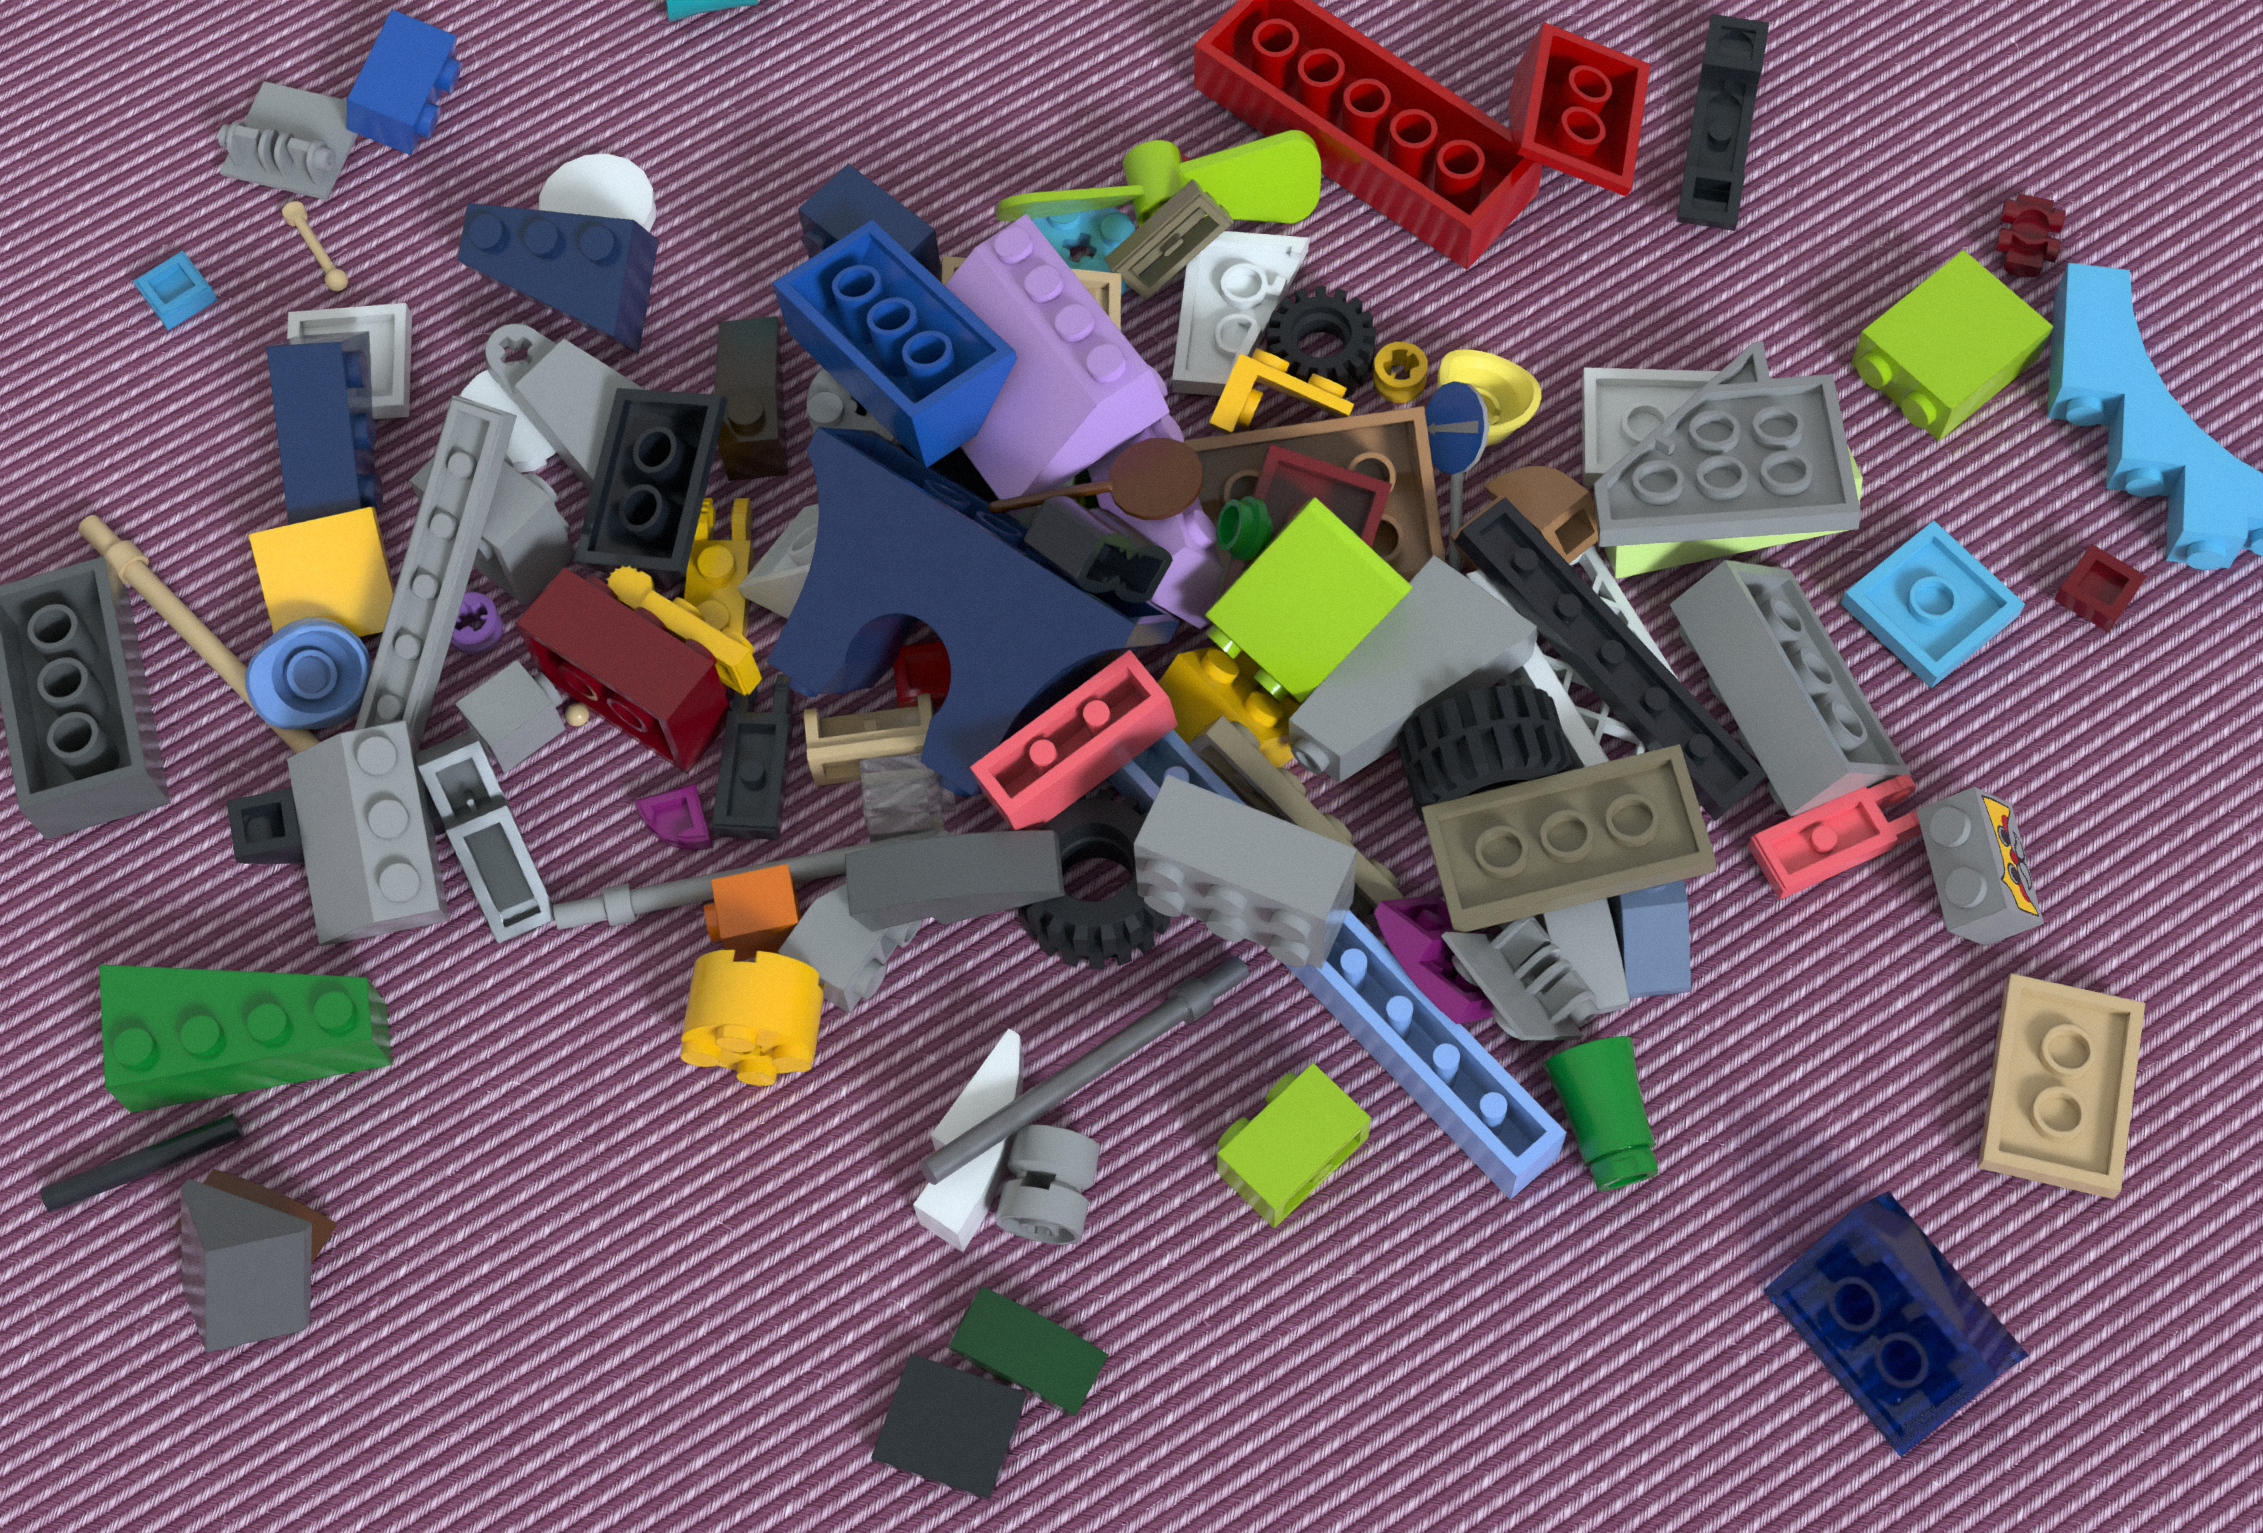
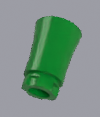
M1616 1036L1591 1041L1562 1051L1543 1062L1542 1067L1560 1099L1574 1133L1585 1167H1590V1172L1593 1175L1598 1191L1618 1189L1642 1182L1658 1174V1166L1652 1149L1656 1143L1644 1107L1637 1077L1633 1039L1631 1037Z

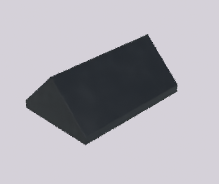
M617 388L574 558L575 563L607 574L613 573L615 568L620 569L622 566L628 567L630 565L633 569L637 568L638 572L642 571L651 576L654 588L661 590L666 589L686 575L728 399L723 395Z

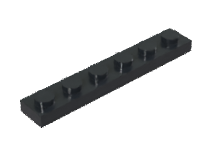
M1506 497L1460 531L1455 543L1523 616L1537 626V631L1650 751L1680 744L1697 801L1715 821L1757 787L1767 776L1760 766Z

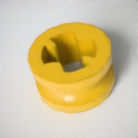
M1393 342L1385 345L1378 351L1374 360L1373 385L1377 393L1385 400L1394 403H1407L1415 400L1423 393L1427 383L1428 359L1419 347L1408 342ZM1404 365L1405 373L1410 370V377L1405 380L1396 379V372L1391 374V367Z

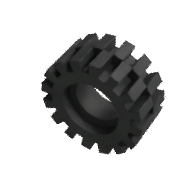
M1316 286L1315 297L1310 298L1304 288L1295 292V304L1286 297L1279 303V313L1273 310L1269 319V328H1267V352L1290 363L1286 374L1308 383L1312 374L1322 376L1347 388L1344 394L1347 398L1355 393L1356 383L1361 386L1365 384L1368 380L1369 370L1372 371L1376 327H1373V317L1370 311L1362 313L1363 302L1356 296L1347 304L1346 291L1336 288L1334 297H1327L1326 286ZM1324 332L1340 338L1344 348L1334 356L1319 358L1302 352L1298 347V342L1308 334Z

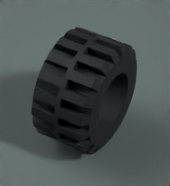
M1492 686L1452 696L1419 713L1417 717L1410 720L1403 727L1404 731L1399 733L1397 738L1398 750L1415 812L1423 823L1421 807L1575 770L1553 698L1548 696L1546 691L1532 689V686Z
M1099 789L1097 799H1086L1085 794L1037 829L1054 830L1058 834L1062 875L1071 866L1080 861L1091 858H1105L1121 864L1133 876L1129 884L1120 893L1106 900L1096 902L1082 901L1065 893V896L1017 907L1019 916H1022L1025 931L1031 939L1038 936L1040 949L1050 957L1059 949L1062 951L1063 963L1073 967H1077L1080 958L1090 959L1091 969H1105L1104 959L1116 957L1118 966L1132 962V949L1137 947L1145 954L1155 946L1154 932L1164 935L1169 927L1170 916L1152 909L1145 903L1144 897L1138 895L1134 842L1150 811L1148 810L1140 815L1138 800L1126 795L1122 803L1114 801L1113 791Z

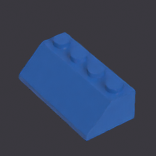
M870 220L772 282L789 335L925 468H928L978 434L1017 360L1015 350L874 220Z

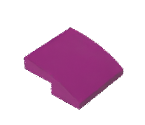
M1436 895L1380 901L1374 914L1381 932L1392 953L1419 990L1456 1024L1493 1017L1491 1009L1494 1005L1480 987L1469 983L1456 970L1452 962V957L1455 954L1441 937L1445 932H1453L1446 903ZM1476 929L1464 933L1484 934L1485 932L1481 929Z

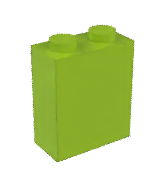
M1962 250L1861 332L1851 364L1857 369L1860 377L1866 384L1872 388L1880 389L1901 408L1909 422L1916 427L1924 428L1935 439L1940 441L2040 358L2053 325L1965 250Z

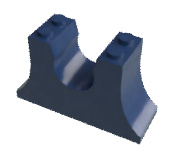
M818 427L806 449L813 465L819 500L815 550L803 589L766 662L785 674L783 681L786 685L809 697H817L819 694L827 693L845 694L846 691L870 689L875 686L898 659L902 643L909 630L919 620L924 621L939 635L945 645L951 665V682L942 707L930 719L920 762L938 773L936 781L943 788L956 795L970 797L971 795L983 794L970 766L1128 650L1133 652L1143 647L1169 643L1180 620L1149 601L1128 603L1111 591L1092 593L1084 590L1025 545L1024 538L1030 527L1014 517L1012 518L1006 512L991 513L988 509L990 504L988 501L933 467L925 468L912 454L875 431Z

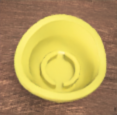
M1460 349L1446 354L1440 363L1438 370L1439 388L1444 384L1459 381L1471 384L1482 395L1487 407L1489 420L1486 447L1498 445L1508 438L1517 428L1526 424L1534 416L1540 405L1541 388L1538 381L1528 371L1507 359L1483 351Z

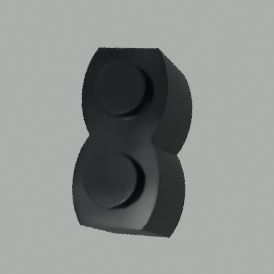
M1056 496L1044 501L1043 505L1034 514L1030 529L1024 538L1025 545L1032 552L1084 590L1092 593L1111 591L1128 603H1143L1151 600L1173 561L1172 556L1166 549L1112 511L1104 508L1088 510L1076 500L1065 496Z

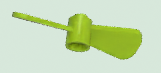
M1289 130L1186 162H1182L1180 151L1175 144L1164 140H1153L1135 146L1125 155L1122 165L1128 186L1020 194L999 201L994 211L996 219L999 221H1016L1025 214L1030 219L1132 204L1137 224L1140 227L1186 184L1194 179L1205 193L1208 192L1218 205L1221 204L1229 212L1232 219L1292 224L1308 217L1319 201L1321 160L1314 140L1308 134L1299 130Z

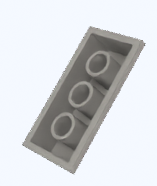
M1724 560L1669 604L1680 622L1678 629L1682 640L1700 657L1710 675L1708 677V684L1711 691L1718 700L1729 708L1739 726L1737 733L1740 742L1752 756L1758 759L1770 780L1768 782L1770 795L1783 810L1788 812L1789 816H1797L1864 786L1869 789L1901 774H1907L1912 777L1791 570Z

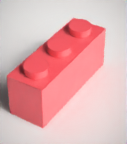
M1128 650L970 766V769L982 793L1012 831L1037 830L1177 727L1178 724L1168 695L1132 651Z

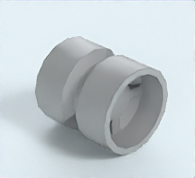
M1032 1124L1025 1125L1016 1131L1008 1162L1009 1170L1016 1177L1003 1184L995 1219L996 1225L1011 1234L1032 1241L1058 1245L1080 1242L1089 1207L1088 1199L1081 1192L1092 1187L1094 1184L1101 1152L1100 1145L1081 1133L1054 1126Z

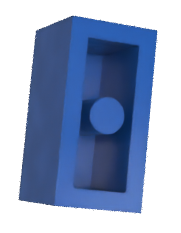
M391 9L347 98L346 129L412 156L420 137L429 139L435 130L441 107L436 104L442 91L451 94L460 76L462 61L455 59L457 35Z

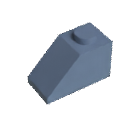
M1684 879L1607 898L1623 964L1629 999L1690 992L1689 911Z

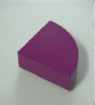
M696 783L634 800L644 825L660 841L672 847L685 850L713 848Z

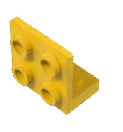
M1256 348L1252 358L1241 353L1239 354L1208 427L1223 434H1232L1235 425L1247 429L1263 395L1262 392L1252 388L1255 381L1337 418L1348 417L1354 404L1343 399L1347 388L1316 374H1312L1308 383L1286 374L1290 365L1289 362Z

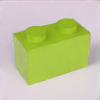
M1314 1063L1307 1067L1299 1076L1293 1072L1283 1076L1268 1092L1265 1098L1268 1105L1251 1122L1246 1117L1237 1120L1226 1130L1217 1144L1221 1149L1217 1153V1174L1273 1229L1369 1138L1371 1117Z

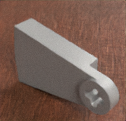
M508 324L498 328L491 334L486 344V367L489 374L504 388L591 493L617 388L645 389L564 338L556 344L533 328L523 324ZM508 346L514 351L521 349L523 346L528 348L527 362L529 364L524 366L516 361L510 366L505 365L504 348Z

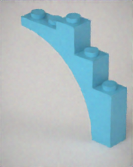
M2068 263L2054 294L2047 418L2068 420L2070 423L2079 426L2109 425L2106 488L2127 491L2129 494L2137 497L2168 496L2166 561L2187 563L2190 567L2200 570H2212L2217 568L2229 569L2241 549L2252 550L2255 554L2263 556V473L2234 457L2198 427L2166 389L2145 351L2134 316L2130 270Z

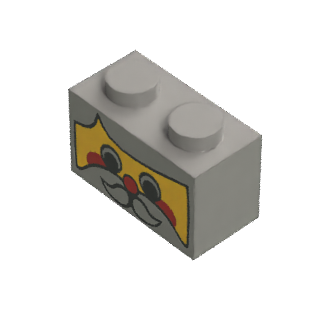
M1972 787L1916 810L1947 931L1987 946L2044 924L2011 803L1979 788Z

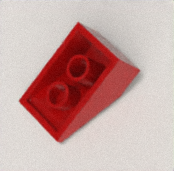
M1543 22L1514 72L1508 113L1516 154L1627 197L1632 190L1650 64Z

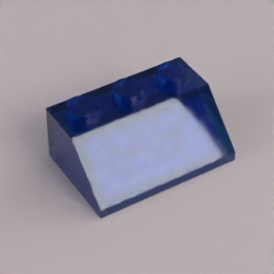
M1889 1191L1852 1209L1763 1290L1900 1457L1907 1454L1978 1399L2029 1356Z

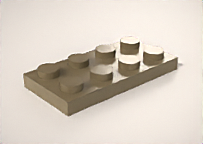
M1680 744L1421 807L1453 932L1464 933L1716 872V858Z

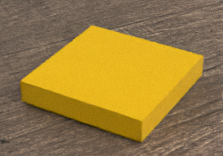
M367 507L248 534L273 634L285 625L306 617L333 619L346 626L358 637L383 632L395 587L375 507Z

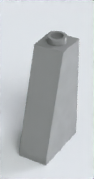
M1433 555L1409 582L1413 586L1409 593L1319 684L1290 717L1289 747H1291L1293 756L1310 772L1320 775L1324 771L1341 783L1397 747V738L1399 733L1404 731L1403 727L1422 711L1452 696L1479 688L1490 687L1526 664L1534 652L1537 626Z

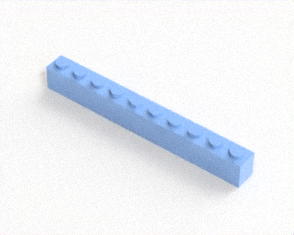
M1171 730L1106 778L1124 798L1128 795L1139 801L1140 815L1151 809L1167 774L1246 805L1174 730ZM1350 910L1345 917L1323 969L1307 963L1303 967H1294L1283 963L1510 1200L1559 1157L1567 1132L1461 1024L1454 1023L1419 990L1406 974L1396 957Z

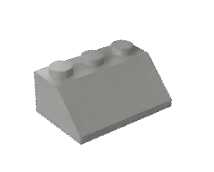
M406 720L339 733L287 758L320 946L450 921L434 828L429 816L424 779L417 766L415 753L420 752L418 740Z

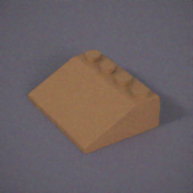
M1424 406L1184 440L1183 442L1197 453L1203 467V486L1198 494V498L1203 512L1209 517L1215 528H1217L1221 510L1228 501L1232 499L1241 500L1246 496L1252 495L1266 449L1270 444L1392 484L1371 549L1408 583L1433 555L1445 562ZM1215 542L1223 566L1216 596L1217 600L1231 555L1229 551L1222 550L1218 543Z

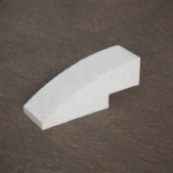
M1011 1029L1006 1031L931 1134L935 1151L1023 1095L1024 1055L1019 1034ZM1015 1133L938 1184L932 1185L929 1182L913 1204L919 1224L961 1252H964L987 1215L1002 1182Z

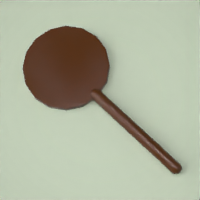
M1149 438L1132 444L1119 454L1109 470V479L997 500L991 502L988 509L991 513L997 514L1043 505L1046 499L1056 496L1075 499L1110 492L1115 505L1127 515L1142 520H1163L1181 513L1195 501L1203 486L1204 471L1197 453L1185 443L1170 438Z

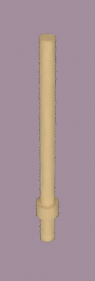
M97 515L86 517L80 523L78 532L107 559L123 584H130L256 712L250 703L245 688V672L247 667L148 568V558L131 541H122ZM268 724L296 754L320 743L308 729H281Z

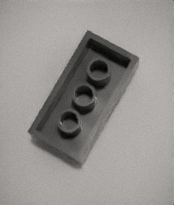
M103 556L0 585V704L19 810L47 840L171 804L129 591L107 559Z

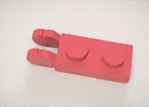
M1901 774L1869 789L1864 786L1754 834L1750 838L1748 848L1778 899L1781 900L1888 852L1895 845L1903 844L1921 835L1922 831L1916 810L1889 823L1881 810L1907 799L1917 786L1910 775Z

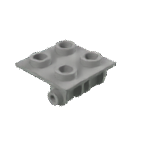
M264 81L245 121H234L231 125L224 124L219 131V145L227 148L229 153L220 170V174L230 178L327 200L358 135L346 129L347 100Z
M1534 916L1498 924L1503 930L1499 935L1445 932L1441 935L1455 954L1452 957V962L1456 970L1469 983L1482 989L1494 1005L1491 1009L1494 1019L1512 1037L1519 1038L1520 1040H1580L1584 1035L1578 1027L1586 1025L1598 1015L1599 1009L1594 1004L1597 996L1577 971L1572 970L1573 966L1569 960L1563 959L1550 966L1558 958L1561 950L1556 944L1546 946L1552 939Z

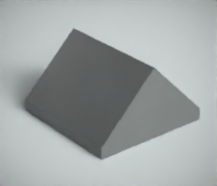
M187 1179L181 1186L182 1288L206 1353L304 1331L310 1323L312 1222Z

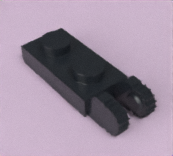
M778 674L776 683H774L771 713L754 712V702L757 699L758 686L754 688L750 695L746 694L744 696L735 691L732 711H727L712 828L716 837L779 840L793 732L792 713L795 695L794 690L783 681L785 674Z

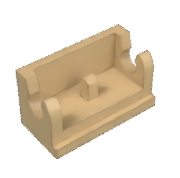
M930 693L917 695L918 706L829 718H820L817 708L805 709L804 723L807 760L815 786L933 771L920 762L930 719L934 716Z

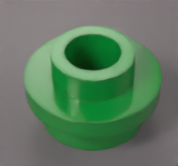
M1246 496L1241 500L1232 499L1228 501L1221 510L1216 528L1217 543L1222 550L1229 551L1234 559L1250 561L1268 545L1273 525L1264 501L1260 498Z

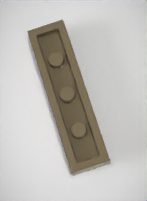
M1222 715L1206 725L1188 744L1251 808L1355 848L1350 843L1352 835L1347 827L1333 815L1328 813L1321 814L1304 797L1306 789L1301 781L1283 767L1275 768L1258 751L1260 749L1258 739L1243 724L1237 721L1229 722ZM1357 850L1354 895L1350 907L1372 927L1378 925L1374 911L1380 901L1403 899L1405 897L1396 889L1398 881L1386 866L1374 859L1367 860Z

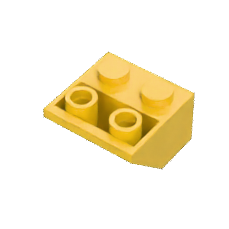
M1219 646L1179 653L1158 682L1159 686L1170 698L1178 724L1173 730L1187 745L1206 725L1223 715L1229 722L1237 721L1243 724L1255 735L1260 743L1258 751L1275 768L1284 766L1294 757L1291 747H1289V719L1305 700L1300 703L1289 694L1282 702H1279L1253 678L1261 668L1243 651L1232 659ZM1227 784V786H1228L1234 793H1236V792Z

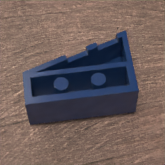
M467 203L457 259L460 263L484 279L545 309H549L592 332L594 331L637 354L640 353L659 243L656 237L635 220Z
M369 331L299 335L266 346L288 525L367 507H375L377 514V510L381 509L383 505V488L379 474L375 473L374 447L376 443V429L372 411Z

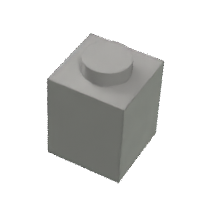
M518 660L512 662L455 703L469 731L476 728L486 752L504 774L566 730L556 709L557 706L563 703V700L555 687L542 672L532 678Z

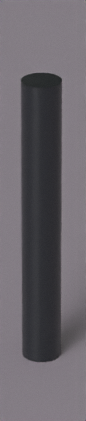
M232 1113L40 1189L43 1203L48 1212L52 1213L244 1137L241 1124L236 1114Z

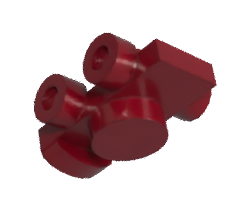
M2019 193L2016 200L2005 199L2000 222L2011 224V229L2000 228L1995 251L2006 253L2004 270L2006 272L2021 277H2037L2042 270L2043 261L2056 262L2061 239L2048 237V232L2061 233L2066 210L2053 208L2054 200Z

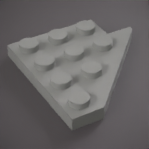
M1753 342L1594 482L1593 501L1599 547L1859 529L1861 510L1833 374L1770 379L1763 342Z

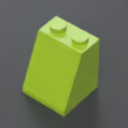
M1314 497L1299 509L1205 612L1204 616L1213 623L1205 634L1232 659L1243 651L1261 668L1253 678L1279 702H1282L1290 694L1298 702L1302 703L1409 593L1413 586Z

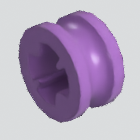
M467 592L462 600L451 643L462 653L470 655L483 654L493 649L500 641L504 631L503 621L498 614L496 606L489 597L482 593ZM472 616L477 621L482 620L484 625L479 630L474 631L469 626L464 627L462 621Z

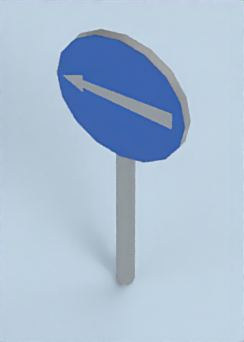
M1453 381L1442 385L1432 395L1425 410L1432 464L1439 471L1451 474L1449 566L1461 573V556L1450 536L1462 527L1463 473L1469 471L1483 454L1487 445L1489 420L1487 407L1482 395L1471 384Z

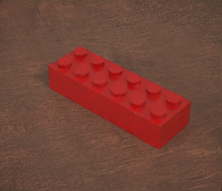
M1238 0L1194 44L1195 89L1267 137L1289 130H1299L1308 134L1317 146L1321 160V173L1466 270L1539 192L1543 164L1516 154L1512 130L1311 0Z

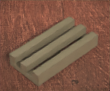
M1192 179L1104 259L1113 273H1121V279L1147 300L1232 225L1234 220L1221 204L1218 205L1215 199L1208 192L1205 193L1201 186ZM1206 214H1208V216L1205 217L1197 226H1195L1188 234H1186L1183 238H1181V237H1182L1187 231H1189L1196 223H1198ZM1162 254H1164V255H1163L1160 259H1158L1150 268H1148L1141 276H1138V275H1139L1140 273H1142L1149 265H1151L1159 256H1161Z

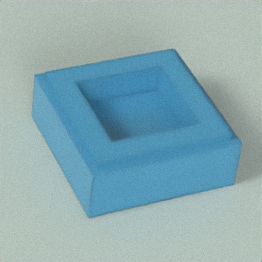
M183 250L133 280L140 295L168 331L218 300L211 286Z

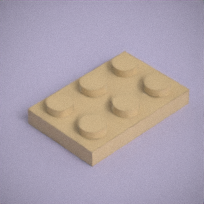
M2011 973L2004 985L1977 1168L2115 1199L2122 1188L2145 1003Z

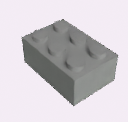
M1168 774L1134 842L1138 895L1144 897V901L1149 907L1167 916L1179 917L1183 913L1206 922V927L1223 939L1241 942L1245 938L1268 948V952L1274 958L1285 964L1303 967L1307 963L1323 969L1353 902L1357 849Z

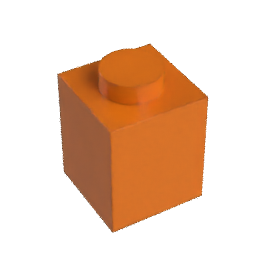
M788 863L711 879L715 903L704 905L705 921L711 943L722 941L725 950H735L733 962L756 957V951L777 953L802 918L797 889Z

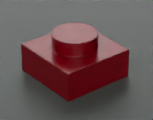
M2091 544L2060 587L2054 600L2109 633L2135 597L2147 576Z

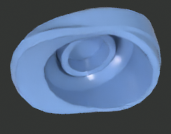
M306 617L280 628L251 658L245 672V688L250 703L258 715L272 726L281 729L327 728L344 722L359 711L372 671V662L368 650L361 639L346 626L326 617Z

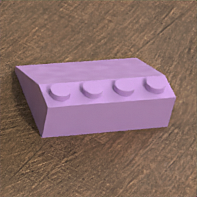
M1027 214L975 247L945 284V287L1015 350L1017 357L978 434L960 446L998 500L1055 490L1170 413L1150 367ZM1026 508L1007 512L1013 518Z

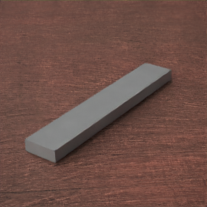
M452 395L354 730L406 720L416 734L418 745L420 746L517 415L464 397Z

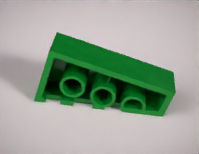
M99 964L105 1088L131 1113L392 1065L387 1004L367 977Z

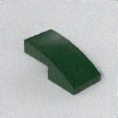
M984 1286L978 1288L946 1345V1348L1000 1381L1013 1382L1068 1417L1077 1415L1109 1355L1049 1319Z

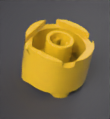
M719 950L699 957L694 963L681 1037V1059L695 1066H720L737 1070L736 1077L738 1080L757 1086L775 1084L777 1074L809 1071L815 1058L824 999V983L819 985L820 974L815 968L788 956L763 951H756L755 963L733 962L735 950Z

